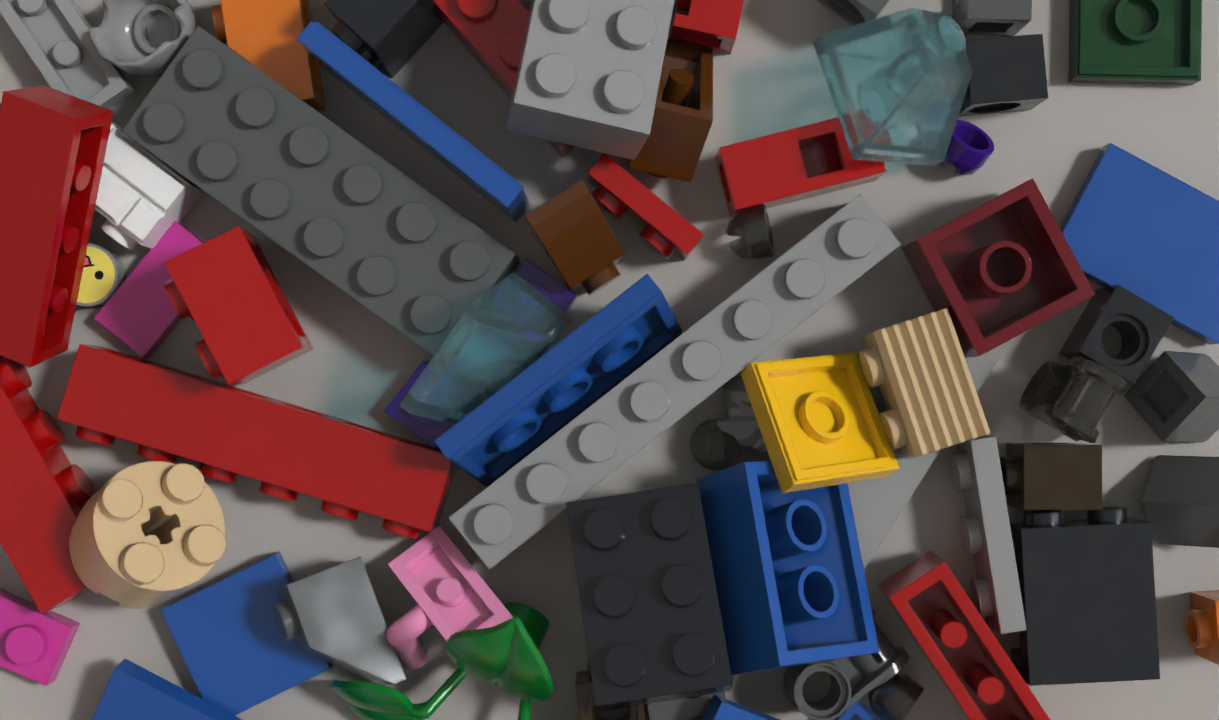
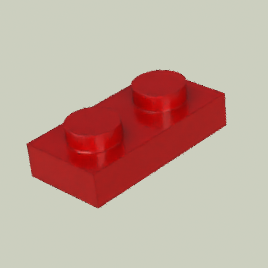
M605 153L600 156L587 172L588 182L595 187L591 194L596 203L616 219H620L625 212L644 227L639 237L665 259H669L673 253H676L685 260L704 236L702 232Z

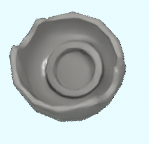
M103 0L104 17L99 27H91L89 31L90 39L101 59L135 76H162L194 32L196 19L192 6L187 0Z

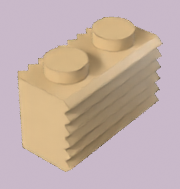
M948 308L873 331L863 337L867 349L859 352V358L864 376L871 388L880 386L885 406L888 409L880 413V418L892 449L901 447L904 459L919 457L991 433Z

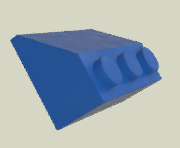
M771 461L743 462L696 479L700 489L731 675L880 653L848 483L782 493Z

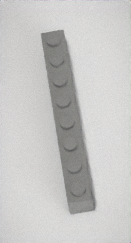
M860 193L449 517L450 521L488 569L493 568L567 509L566 503L575 502L582 498L594 486L898 248L901 243Z

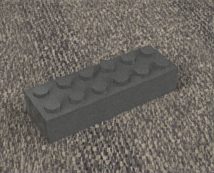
M197 26L121 130V132L441 361H449L520 262L516 253L199 26Z

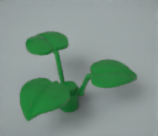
M508 602L504 606L512 615V619L493 627L464 630L452 634L445 644V650L458 668L435 694L424 703L412 704L409 698L400 691L372 682L338 681L334 679L331 680L328 687L361 720H423L429 718L465 677L470 675L478 680L491 682L494 686L501 687L509 694L520 698L518 720H530L532 701L548 700L554 690L551 675L539 652V648L549 628V622L544 615L532 607L521 603Z

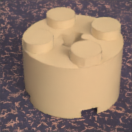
M147 461L134 464L112 477L85 503L77 517L76 523L73 525L69 538L72 564L84 585L95 594L101 593L119 602L117 605L130 609L157 606L173 598L204 577L215 565L216 561L222 557L226 548L223 511L215 493L205 482L201 471L186 463L174 464L163 461ZM143 531L148 532L150 535L145 536Z

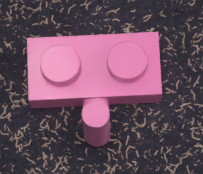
M440 526L436 527L388 563L394 575L417 603L411 610L393 622L386 631L388 643L395 648L397 655L409 669H419L427 662L428 653L417 637L432 625L447 642L448 638L456 632L489 628L513 618Z

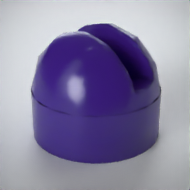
M963 120L952 121L937 145V156L940 166L946 168L950 163L957 168L955 175L959 177L973 174L984 165L994 151V143L991 138L976 125Z

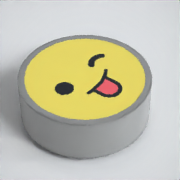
M88 243L76 305L93 308L102 307L125 281L124 265L112 250Z

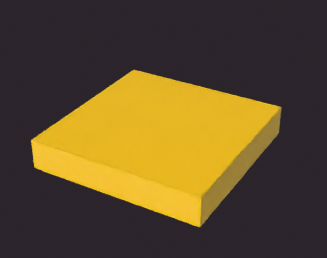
M856 352L750 363L740 373L782 493L885 478L900 469Z

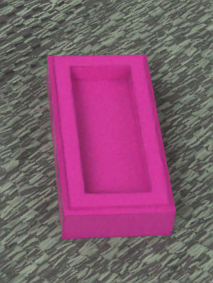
M174 221L154 248L149 250L96 314L94 319L142 358H150L182 319L172 305L163 283L172 279L164 262L205 242L182 223Z

